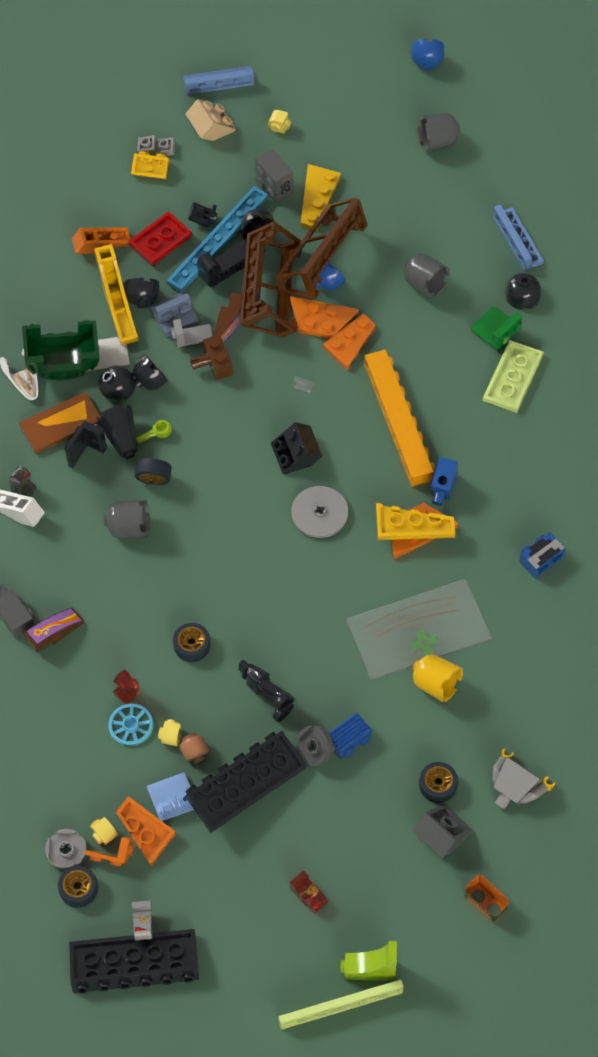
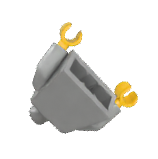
M505 748L502 750L501 757L493 766L492 781L494 788L501 792L495 803L503 809L507 807L511 800L517 804H526L538 799L546 791H551L555 785V782L552 785L547 784L549 776H546L541 783V779L513 761L514 752L509 756L505 755Z

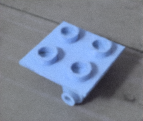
M185 772L147 786L158 818L161 821L194 810L188 800L184 802L182 799L186 795L185 791L190 788Z

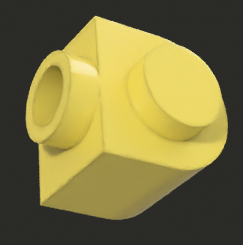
M274 110L268 121L270 130L276 133L285 134L291 125L288 112Z
M171 719L165 721L164 726L160 727L158 739H161V743L178 746L182 735L181 724Z
M105 817L101 820H95L90 825L94 833L92 837L99 845L101 843L107 845L118 836L115 828Z

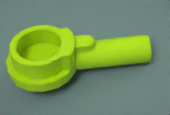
M165 420L156 422L152 430L136 437L137 443H143L154 437L167 438L172 432L171 425Z

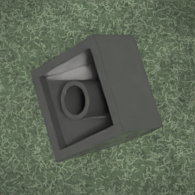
M442 804L425 812L412 831L417 834L421 841L427 843L436 855L444 858L453 853L474 830L445 804Z

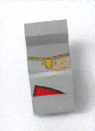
M151 901L132 902L135 941L152 939Z

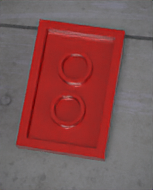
M168 211L128 242L130 247L151 266H154L190 239L192 231Z

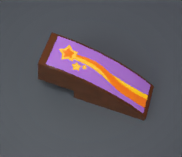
M231 293L228 307L221 306L214 336L220 334L223 342L233 333L240 322L242 294Z
M69 608L44 619L23 634L27 643L38 653L50 643L56 644L85 622L73 608Z

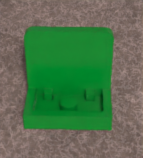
M491 307L471 326V331L498 350L515 333L520 331L523 316L516 312L510 318L497 307Z

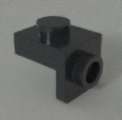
M193 202L188 220L208 227L217 218V205L213 204L211 208H207Z

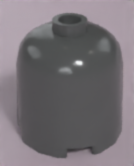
M440 113L418 117L417 120L420 121V126L417 127L419 144L423 143L424 145L422 148L424 151L448 147L457 141L458 133H460V124L456 122L451 114Z
M417 254L406 262L404 270L405 280L426 297L438 296L447 285L444 281L446 276H450V269L426 254Z
M144 499L113 503L110 505L107 515H104V526H108L109 532L114 537H148L146 531H150V513L145 511V506H148L147 501Z

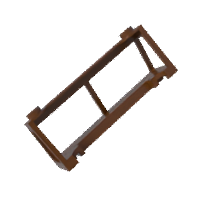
M351 198L326 206L274 278L279 291L314 300L318 297L320 293L316 290L317 283L322 281L320 276L322 270L351 230L364 231L368 226L360 199ZM350 203L342 215L338 217L334 207ZM332 220L337 221L328 234L311 238L320 224L328 226ZM324 239L302 270L287 273V269L306 243ZM301 275L307 292L286 288L285 285L288 277Z
M275 221L247 234L240 324L246 328L283 338L296 332L297 321L294 318L289 319L290 294L279 291L277 286L262 283L264 246L268 244L282 249L281 270L301 240ZM280 231L293 241L287 244L273 242L272 238ZM302 250L300 251V253L298 254V256H297L295 259H297V258H299V257L301 256ZM293 262L287 269V273L292 272ZM292 276L288 277L285 285L286 288L291 289ZM261 287L278 291L277 315L272 312L273 307L268 304L266 305V302L260 300ZM271 317L276 321V330L273 331L252 324Z

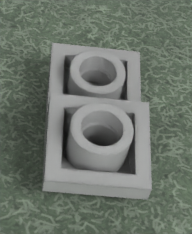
M155 135L138 137L137 152L138 154L140 151L148 152L152 156H156V154L175 155L174 137L156 139Z

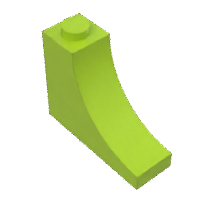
M388 941L386 946L374 951L345 953V960H341L340 973H345L344 980L394 982L397 965V941Z

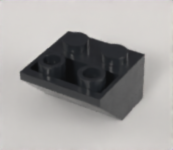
M294 422L271 442L282 474L308 468L323 456L310 425Z

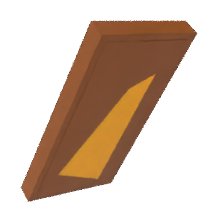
M84 392L19 422V426L35 454L73 437L76 428L81 426L83 421L98 425L96 417H101L87 393Z

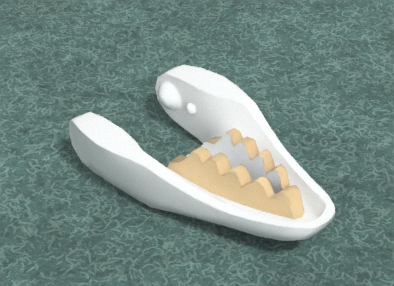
M1 357V368L9 380L28 400L36 399L38 397L37 373L33 375L26 369L12 374L9 371L7 359Z

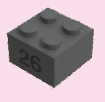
M273 149L255 159V181L259 187H263L270 199L272 198L278 203L294 193L293 171Z

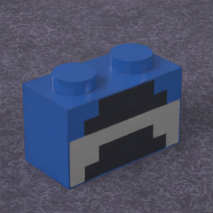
M549 532L545 536H540L532 546H526L521 551L520 563L536 578L564 557L565 547Z

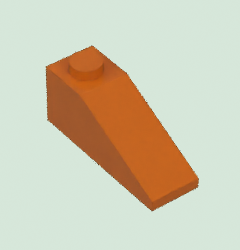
M128 227L79 228L72 237V242L76 254H94V248L112 244L113 249L128 246V241L131 238Z

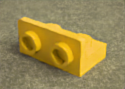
M140 151L139 154L134 153L131 175L167 179L168 165L171 162L167 155L156 154V156L149 155L150 153Z

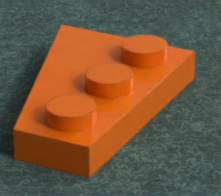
M363 313L325 342L323 349L348 371L351 363L357 358L359 351L376 329V324Z
M129 796L116 811L122 823L152 866L177 834L176 831Z

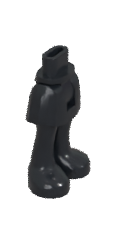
M242 660L239 663L238 670L242 673V678L244 680L247 679L246 685L256 695L260 694L271 701L275 708L272 715L273 719L276 722L283 721L294 708L292 703L295 698L290 693L270 681V674Z

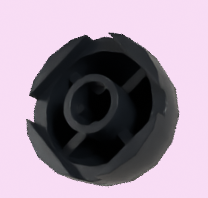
M253 209L247 212L241 220L240 230L243 239H247L248 233L273 222V216L263 209Z
M529 273L514 275L509 279L505 287L506 301L516 309L533 308L538 304L541 297L539 281Z
M132 278L123 282L127 301L136 305L137 308H147V305L156 301L159 295V281L150 278V282L144 281V278Z
M143 354L135 361L133 365L134 382H136L139 388L145 387L148 390H156L168 381L146 354Z
M109 366L100 374L98 379L100 393L112 403H120L118 401L123 399L126 401L131 397L136 388L134 374L123 366Z

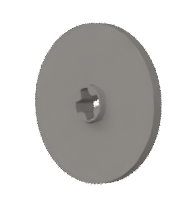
M314 486L305 489L297 495L292 504L291 516L294 525L303 534L314 538H325L338 533L344 527L348 519V505L338 491L325 486ZM317 510L323 511V514L320 515L319 512L317 513Z

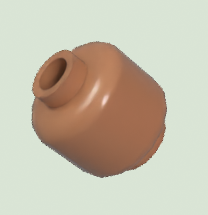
M193 733L181 739L182 743L179 747L187 762L194 761L195 764L206 760L205 755L209 753V748L202 735Z

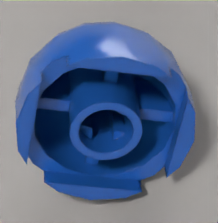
M422 39L411 44L412 60L414 64L423 68V70H432L444 59V43L439 40L432 39V42H427V39Z
M330 261L320 273L322 281L317 283L316 286L319 290L324 288L325 290L332 291L339 288L346 281V278L336 267L330 264Z

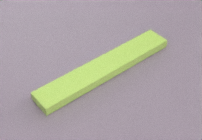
M397 980L278 1016L280 1028L283 1030L402 994V981Z

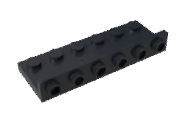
M283 731L277 734L275 732L270 733L264 738L266 740L261 745L259 742L255 743L249 748V753L246 755L243 752L233 759L234 763L231 765L224 764L217 769L219 773L215 776L209 774L201 780L203 784L198 787L194 784L185 791L186 795L182 798L183 801L188 800L210 834L307 768V765Z
M195 929L152 933V939L135 941L134 935L69 942L70 980L73 993L84 994L89 991L98 990L104 992L109 989H129L130 987L137 986L149 987L156 984L170 985L175 982L190 983L194 980H199Z

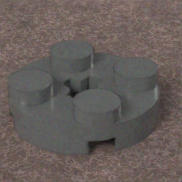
M307 726L298 734L297 740L299 742L298 746H296V751L306 765L321 766L329 760L331 754L335 751V745L332 743L331 736L323 726ZM313 742H315L317 746L315 750L312 749V747L314 746Z

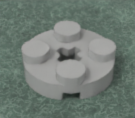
M58 830L46 842V857L53 868L65 871L72 866H81L86 857V842L75 830ZM65 845L72 849L68 854L60 852L61 849H64Z

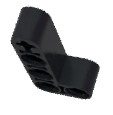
M247 239L216 258H213L210 253H204L198 258V275L209 287L216 286L245 268Z

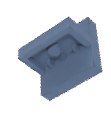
M182 293L150 306V312L166 338L172 335L171 328H174L173 320L180 319L182 329L198 324V318L192 310L191 298L188 293L184 295Z

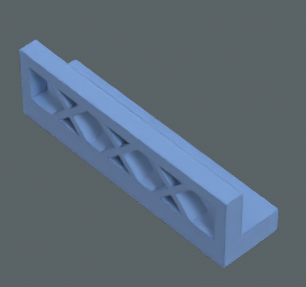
M251 66L183 76L186 95L254 85V74Z
M501 204L495 206L493 218L523 270L525 271L544 264L542 256L513 207L504 210ZM511 214V216L513 217L512 222L509 220L507 215ZM515 228L521 231L520 236L516 232ZM523 242L528 243V249H526ZM530 255L535 256L537 260L532 262V257Z

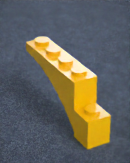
M110 244L94 248L103 291L120 344L122 346L138 342V335L127 302L113 246Z

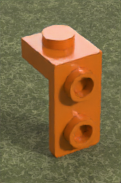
M122 837L117 856L90 849L85 850V855H89L90 860L101 862L102 859L110 860L109 864L121 866L122 863H128L129 856L133 855L135 844L132 843L133 838Z

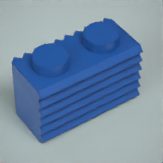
M357 712L328 732L332 743L335 745L334 753L339 759L344 756L349 757L353 754L356 747L359 745L363 746L370 741L372 730Z

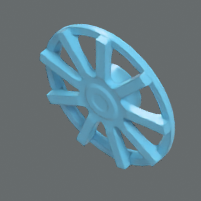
M122 705L110 716L108 723L110 735L121 745L137 746L151 735L153 730L152 715L141 705ZM130 707V715L125 716L121 709ZM134 707L142 709L137 717L133 716ZM117 712L123 718V722L113 720ZM146 713L149 720L139 722L138 720ZM112 724L121 725L122 728L113 731ZM150 724L148 731L139 727ZM126 731L123 739H120L116 736L117 734ZM136 731L144 734V736L138 739ZM129 733H132L134 741H126Z

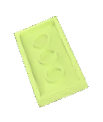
M509 340L483 396V401L518 413L544 352Z

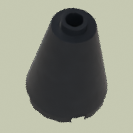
M121 405L103 411L102 417L99 418L97 416L96 421L104 429V434L119 456L130 459L138 451L133 410L130 405H126L127 408H122Z

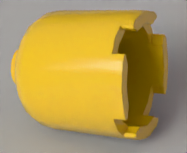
M428 654L421 658L420 661L417 660L412 668L414 671V684L441 702H447L457 690L454 686L457 680L461 681L463 676V669L434 654Z

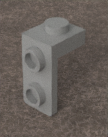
M173 320L174 328H171L172 339L176 338L178 347L203 343V339L213 336L210 324L182 329L181 320Z

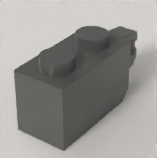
M0 584V618L16 639L34 626L33 619L35 616L30 608L26 609L24 607L25 602L20 594L16 595L13 590L9 591L3 584Z

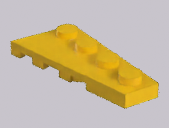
M308 164L301 227L310 229L321 212L330 204L341 178V173Z
M376 503L378 540L455 538V523L452 516L435 513L425 514L420 513L419 510L411 509L409 511L400 509L397 506L387 507L381 503Z

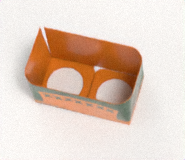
M478 874L466 887L464 898L493 924L508 909V898L481 874L480 878ZM474 890H481L485 893V900L482 903L478 904L471 897V893ZM489 904L499 905L501 913L497 916L488 913L486 908Z

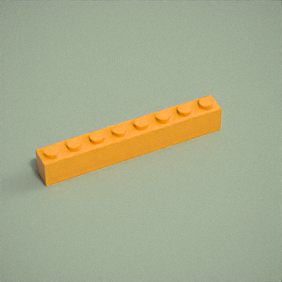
M386 349L365 355V368L411 487L433 481L435 466L428 459V448L423 446L421 431H417L416 418L410 413L411 405L409 401L405 400V390L403 385H399V374L392 367L394 363L391 355L388 356Z

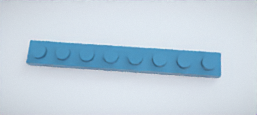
M253 186L168 278L167 285L182 293L198 276V258L204 253H210L214 258L241 229V220L244 215L250 210L259 209L268 199V194Z

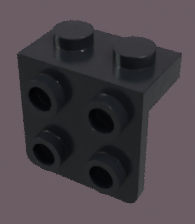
M83 421L81 426L76 428L73 438L66 443L64 448L69 467L73 468L87 446L104 454L107 444L104 429L101 426Z

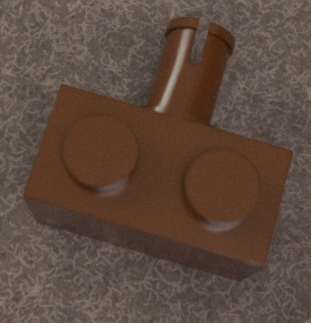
M221 335L203 339L205 355L190 359L192 369L195 370L209 365L215 380L232 376V362Z

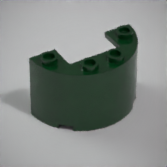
M84 320L77 322L78 332L48 333L41 335L40 324L22 326L25 365L28 371L33 375L36 373L40 374L43 379L59 381L75 379L86 375L85 371L95 369L100 360L96 321Z

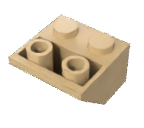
M197 99L186 112V116L202 139L214 141L236 130L232 119L227 116L225 108L221 104Z

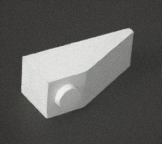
M0 490V513L21 524L32 527L40 521L45 512L34 498Z

